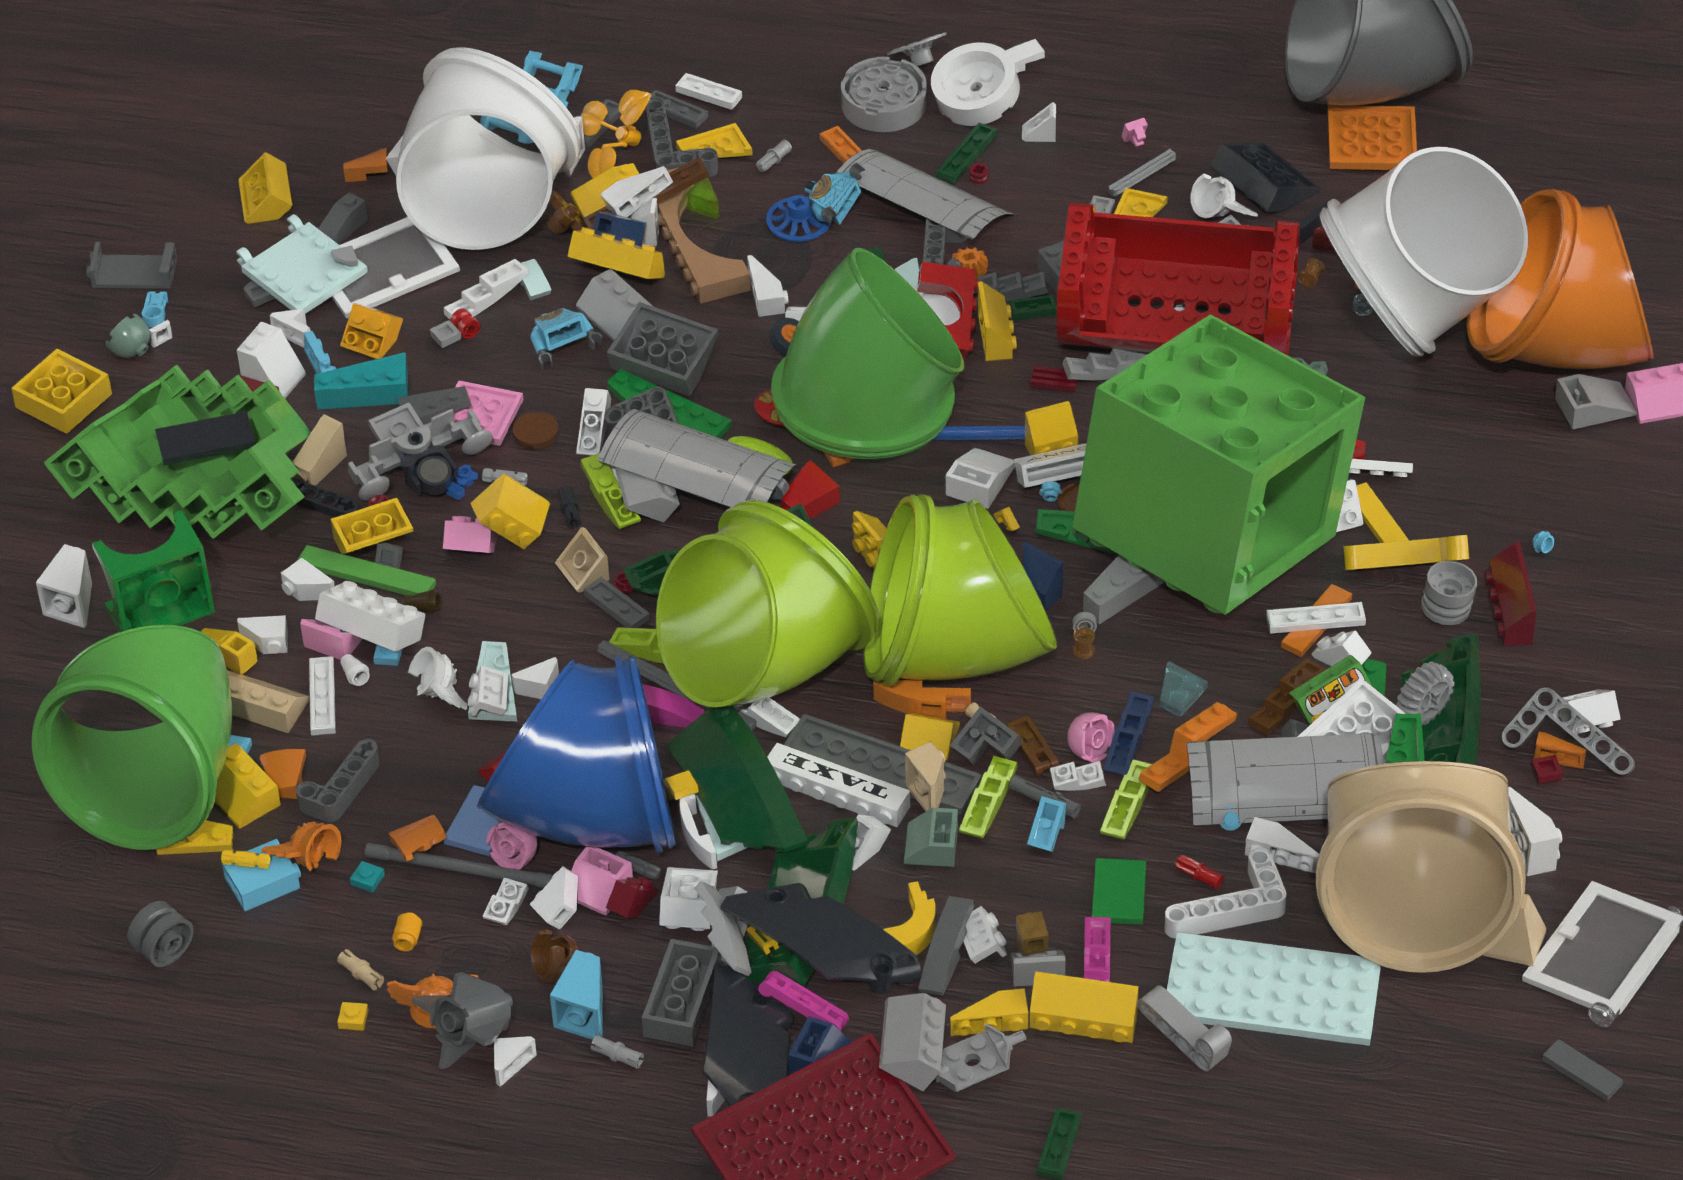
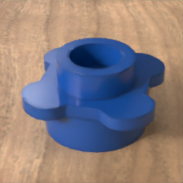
M463 465L458 468V477L455 478L456 484L463 488L473 485L474 480L478 479V473L473 472L470 465Z

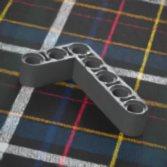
M659 97L650 98L645 108L655 169L664 166L668 171L679 168L700 157L710 175L709 177L715 176L719 170L717 151L712 148L673 152L665 102Z
M661 387L652 388L613 405L606 410L604 415L612 430L621 418L633 409L680 424L672 401Z

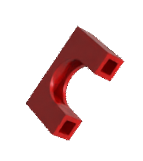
M922 262L918 272L917 292L943 295L956 304L960 318L950 325H945V327L956 342L963 359H966L968 352H972L974 339L970 338V332L974 331L975 318H972V311L976 310L977 298H973L974 291H977L978 278H975V269Z

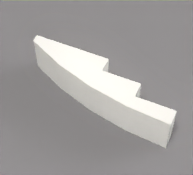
M1036 39L1006 50L1013 59L1017 73L1025 71L1026 63L1045 58V51ZM977 85L972 91H980L981 87Z
M514 259L479 276L480 283L462 291V299L444 307V315L450 319L456 310L465 308L471 313L472 317L476 316L512 290L529 274V270Z
M771 698L747 704L733 705L735 709L754 718L757 721L756 727L783 737H787L800 720Z

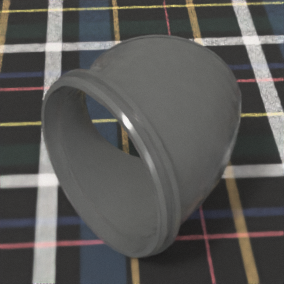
M1296 0L1287 31L1285 66L1291 91L1299 100L1310 103L1357 106L1398 99L1428 88L1441 80L1455 83L1464 77L1473 62V50L1467 29L1452 0Z

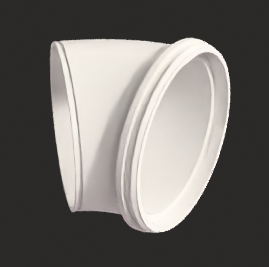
M471 48L447 49L431 59L423 72L424 88L408 120L400 146L396 174L398 197L411 222L425 235L435 241L460 249L479 250L494 248L522 236L540 219L548 205L552 184L557 173L570 169L578 157L581 141L580 132L573 116L565 105L546 86L521 68L500 57ZM470 115L495 117L515 125L535 142L541 153L529 151L510 143L483 127Z
M1431 147L1414 152L1341 204L1338 200L1331 199L1327 203L1328 208H1322L1319 214L1322 225L1333 247L1361 292L1391 333L1415 357L1423 356L1424 352L1430 354L1435 351L1434 340L1509 284L1519 273L1527 254L1528 231L1521 205L1510 186L1487 163L1474 155L1454 148Z

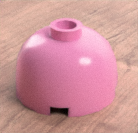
M1087 712L1073 720L1068 729L1067 741L1074 755L1092 763L1101 761L1108 755L1103 753L1107 750L1108 746L1110 747L1115 732L1114 724L1111 720L1107 719L1108 716Z
M504 822L492 827L488 832L486 840L487 845H491L492 852L490 855L499 866L517 870L523 868L532 860L538 845L535 835Z

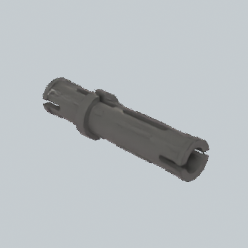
M1015 775L1010 782V790L1040 803L1041 796L1066 803L1065 815L1072 819H1075L1081 810L1079 803L1068 800L1061 793L1049 791L1018 775Z

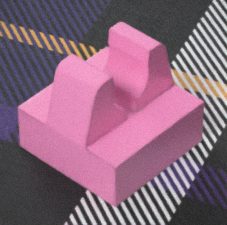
M1144 118L1124 125L1121 135L1124 142L1131 141L1135 147L1144 145L1143 139H1146L1145 132L1148 125Z

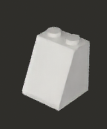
M260 322L237 349L241 375L262 382L270 379L275 386L279 387V391L285 399L306 375L282 330L278 327Z
M64 544L36 581L42 613L44 616L85 628L92 588L85 550Z

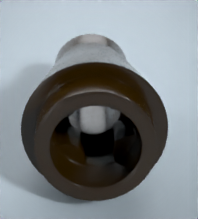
M434 590L406 595L404 605L416 607L417 611L434 613L441 609V595L439 592H434Z

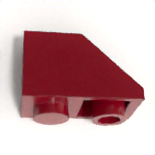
M627 877L624 880H616L606 908L626 918H636L658 894L659 889L652 886V881L644 877H638V879Z

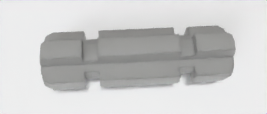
M484 468L482 480L484 482L492 483L493 480L498 479L503 473L526 486L528 481V475L525 472H517L515 474V471L496 469L494 471L491 468Z

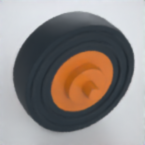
M781 318L774 323L770 330L769 338L771 344L783 355H787L793 333L799 323L796 319Z

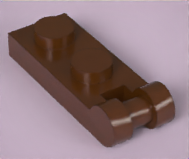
M1028 715L1006 723V726L1016 732L1022 739L1023 743L1020 745L1019 750L1031 766L1034 776L1042 775L1045 770L1059 766L1055 754ZM1044 757L1045 760L1040 762L1039 759Z

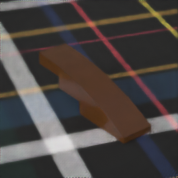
M1306 658L1279 680L1278 688L1264 699L1263 706L1249 717L1248 725L1267 736L1270 735L1297 709L1289 692L1322 673L1326 668Z

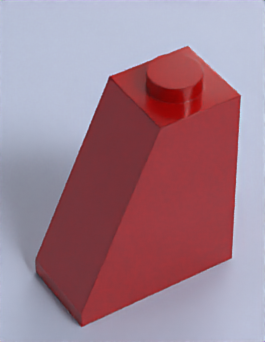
M810 460L791 483L789 491L780 499L781 508L787 510L801 503L809 519L840 502L839 485Z

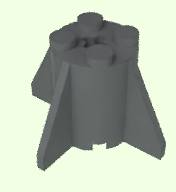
M460 972L454 974L451 994L417 996L412 999V1003L430 1013L431 1026H436L438 1033L435 1035L443 1043L439 1068L444 1069L455 1063L476 1043H480L483 1046L490 1045L501 1032L506 1031L509 1027L513 1000L510 994L504 993L499 986Z

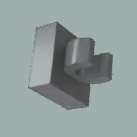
M385 542L378 543L375 563L400 569L403 547Z

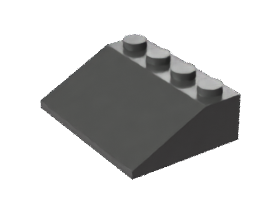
M639 302L607 351L610 367L617 371L622 369L650 383L690 397L701 380L719 331L710 326Z

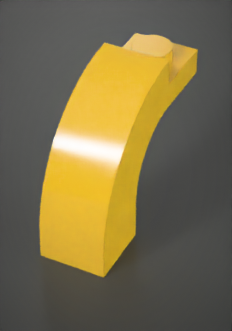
M917 881L908 883V900L913 912L912 917L902 925L883 929L915 955L921 953L929 945L936 927L934 898L927 900L925 890L921 891Z

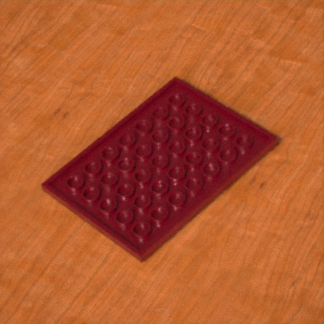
M872 1033L857 1039L691 1127V1133L723 1180H922L955 1162L957 1158L906 1082L879 1068L881 1046Z

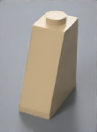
M325 414L320 418L292 462L299 470V473L294 476L295 479L316 486L347 456L341 422Z

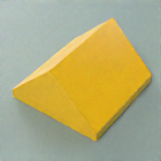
M915 713L906 714L900 747L913 750L932 742L936 749H940L943 752L947 761L952 749L950 744L956 737L960 722Z

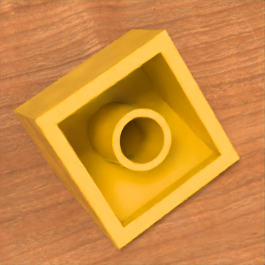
M1069 401L1025 412V446L1030 456L1078 445V433Z

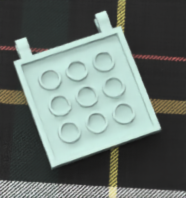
M294 214L287 218V221L291 223L288 229L292 233L253 258L244 247L236 251L240 256L237 262L242 265V272L290 310L304 309L305 314L368 273L367 266L360 260H358V266L349 267L347 264L339 261H334L331 256V250L342 247L310 222L303 225L298 216Z

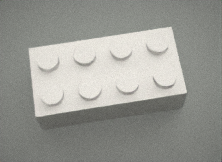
M344 581L337 586L320 592L315 619L396 652L421 640L426 614L417 611L416 607L397 603V600L394 598L382 597L377 595V592L374 590L363 589L354 582Z

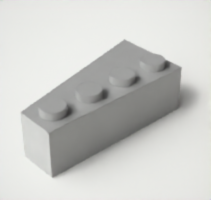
M1119 554L1084 592L1083 612L1093 614L1096 617V622L1101 624L1163 584L1165 580L1146 569H1138L1131 566L1127 558Z

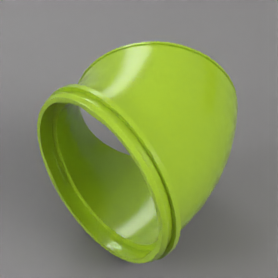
M920 494L918 496H906L899 502L884 534L870 591L877 604L879 622L872 640L863 648L864 668L869 678L876 682L881 680V685L890 687L899 678L912 680H952L977 677L1020 665L1057 648L1054 631L1033 584L1002 530L980 501L973 499L971 502L959 505L937 507L934 506L933 500L929 495Z
M746 500L727 509L720 517L719 531L717 533L701 536L685 545L671 561L659 591L656 629L658 645L664 665L673 682L688 698L708 707L747 704L792 689L822 672L847 650H860L866 647L872 640L879 622V612L875 599L864 579L850 561L829 540L809 524L778 506L759 500Z

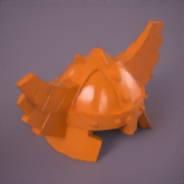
M315 821L303 823L302 827H297V830L291 836L290 842L265 846L262 848V852L276 855V857L294 858L297 864H302L311 872L312 868H318L319 860L324 853H326L327 859L337 860L341 849V834L338 828L332 824H318Z
M432 974V976L426 977L412 986L398 983L397 981L388 982L387 985L389 987L387 991L390 993L391 998L397 1000V1003L410 1006L411 1017L417 1024L425 1028L436 1029L435 1025L431 1026L430 1013L413 1004L412 999L417 996L449 995L452 992L453 981L446 977Z

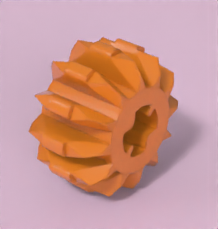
M966 247L965 250L958 249L957 253H953L952 258H956L961 263V267L975 269V278L986 275L988 260L983 251H977L976 247L973 249Z

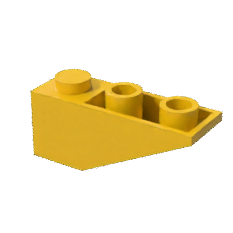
M204 628L201 631L218 644L223 653L226 667L232 671L243 675L258 662L255 643L236 631Z
M1025 988L997 991L951 1016V1036L981 1033L985 1031L984 1024L986 1023L1000 1032L1028 1029V1007Z

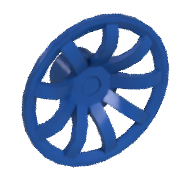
M801 195L778 201L769 209L766 216L769 230L775 236L792 242L816 239L829 229L831 223L829 224L826 221L825 224L816 221L814 219L816 216L812 211V203L809 205V197ZM777 208L781 212H783V214L779 216H774L772 214ZM784 220V222L778 227H774V225L772 224V221L779 222ZM807 220L810 224H812L814 227L820 230H818L815 233H812L809 229ZM792 222L790 234L782 233L781 231L785 230ZM799 223H801L806 236H796Z

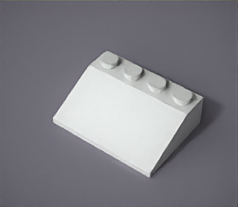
M1361 679L1297 737L1379 733L1385 764L1396 713H1406Z

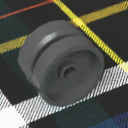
M156 901L148 904L134 917L128 929L127 939L128 944L140 954H143L153 965L164 967L172 964L187 950L194 930L192 923L165 901Z

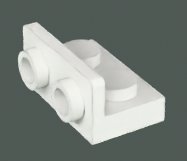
M481 665L477 673L472 674L469 681V687L472 689L468 698L470 716L475 717L479 709L499 715L504 714L507 703L508 673Z
M982 906L972 911L966 923L967 934L963 941L969 957L974 963L979 962L996 951L1002 957L1007 955L1004 948L1007 943L1002 933L996 928L999 926L995 915L992 912L988 914Z

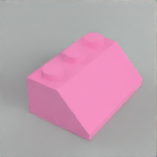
M1683 363L1627 373L1625 392L1637 411L1635 416L1639 424L1683 416Z

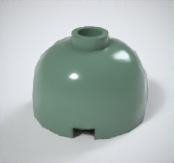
M132 314L134 317L132 319L127 316L119 322L109 334L112 336L111 341L106 340L105 342L106 347L118 357L129 359L137 355L142 356L149 348V327L137 314Z

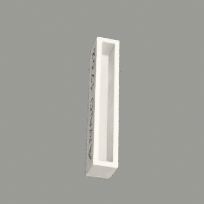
M1086 444L1014 459L1018 482L1024 487H1030L1049 481L1080 476Z

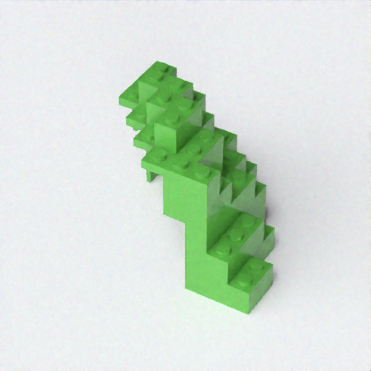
M176 365L158 380L141 389L127 402L91 423L47 459L44 464L72 499H75L91 488L118 523L137 511L149 528H152L166 517H169L175 525L173 513L182 510L191 527L200 522L214 539L247 513L262 531L304 498V495L291 480L293 476L299 473V470L286 454L306 440L311 431L270 379L252 392L239 374L221 387L209 370L204 371L191 382L179 366ZM247 411L256 444L250 449L163 465L155 429Z

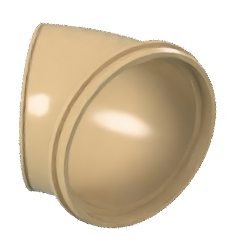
M1419 761L1359 768L1343 773L1329 782L1328 836L1318 857L1316 889L1321 909L1328 923L1346 945L1362 957L1381 966L1399 971L1426 973L1452 969L1473 961L1494 947L1505 936L1520 911L1525 893L1526 875L1521 850L1511 833L1508 780L1503 774L1486 767L1471 764Z

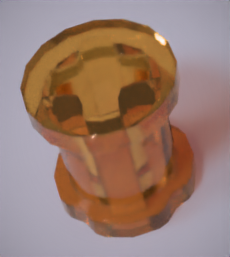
M1316 258L1308 259L1305 263V269L1298 275L1299 282L1306 287L1316 285L1318 276L1325 270L1322 261Z
M1080 627L1073 634L1076 642L1073 652L1076 657L1088 659L1095 653L1093 645L1095 632L1088 627Z

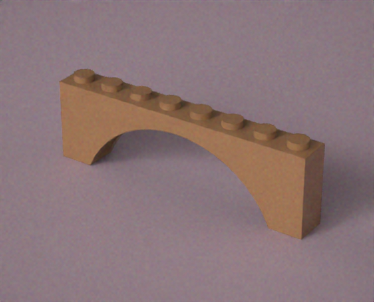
M678 168L668 170V173H670V172H672V171H674V170H676V169H678ZM700 182L659 202L657 208L659 226L662 227L663 237L669 241L670 251L672 254L675 253L678 267L683 268V276L686 282H690L692 295L697 296L701 304L750 291L751 284L750 273L743 260L729 259L711 254L696 246L682 231L679 224L682 213L689 203L701 194Z

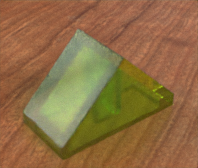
M707 177L694 184L687 192L688 210L716 219L719 218L718 200Z

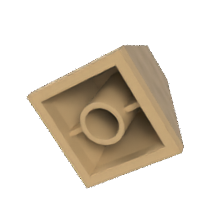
M1524 894L1520 911L1508 932L1483 956L1528 966L1534 965L1546 934V926L1528 894Z

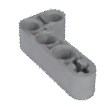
M1158 985L1138 1000V1008L1141 1013L1203 1071H1209L1228 1055L1232 1043L1229 1031L1220 1024H1216L1209 1030L1164 987Z

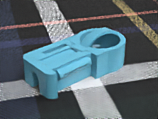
M151 291L147 293L142 310V319L148 327H155L165 321V306L168 303L167 292L155 293Z

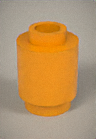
M403 913L398 916L392 936L393 944L398 950L410 951L417 945L422 920L416 914Z

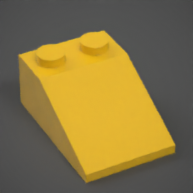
M634 163L615 166L571 191V197L582 217L584 218L606 206L600 195L617 181L638 175L639 172Z

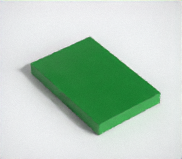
M1096 858L1092 917H1110V923L1143 925L1146 861Z

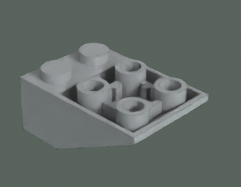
M1581 374L1557 379L1555 400L1572 429L1637 415L1636 409L1620 382Z

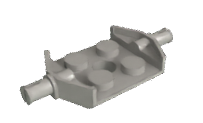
M986 1023L984 1024L985 1031L942 1049L941 1072L936 1076V1082H940L954 1092H958L1010 1068V1055L1013 1045L1026 1040L1023 1030L1005 1036L1004 1033ZM972 1059L979 1060V1063L975 1066L966 1065Z

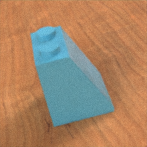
M576 950L550 994L554 1028L591 1040L596 1035L603 1037V985L600 957Z

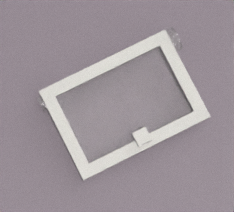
M407 217L340 245L341 247L353 246L357 259L367 266L368 273L331 297L347 319L349 318L353 303L373 308L459 272L460 267L444 244L425 235Z
M1591 881L1539 952L1534 965L1529 966L1525 971L1522 981L1590 1008L1588 1010L1590 1019L1599 1026L1608 1027L1617 1015L1623 1012L1679 933V928L1683 924L1681 911L1674 906H1670L1666 910Z

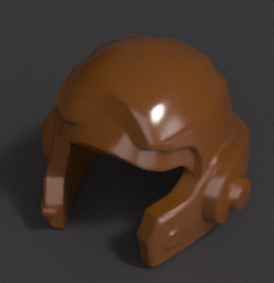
M544 929L538 932L532 942L531 963L535 973L542 981L556 983L575 951H580V948L570 936L558 935L556 938H551L552 932Z

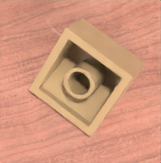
M932 742L905 753L906 787L925 811L939 807L944 792V779L946 778L944 772L945 756L940 749H936Z

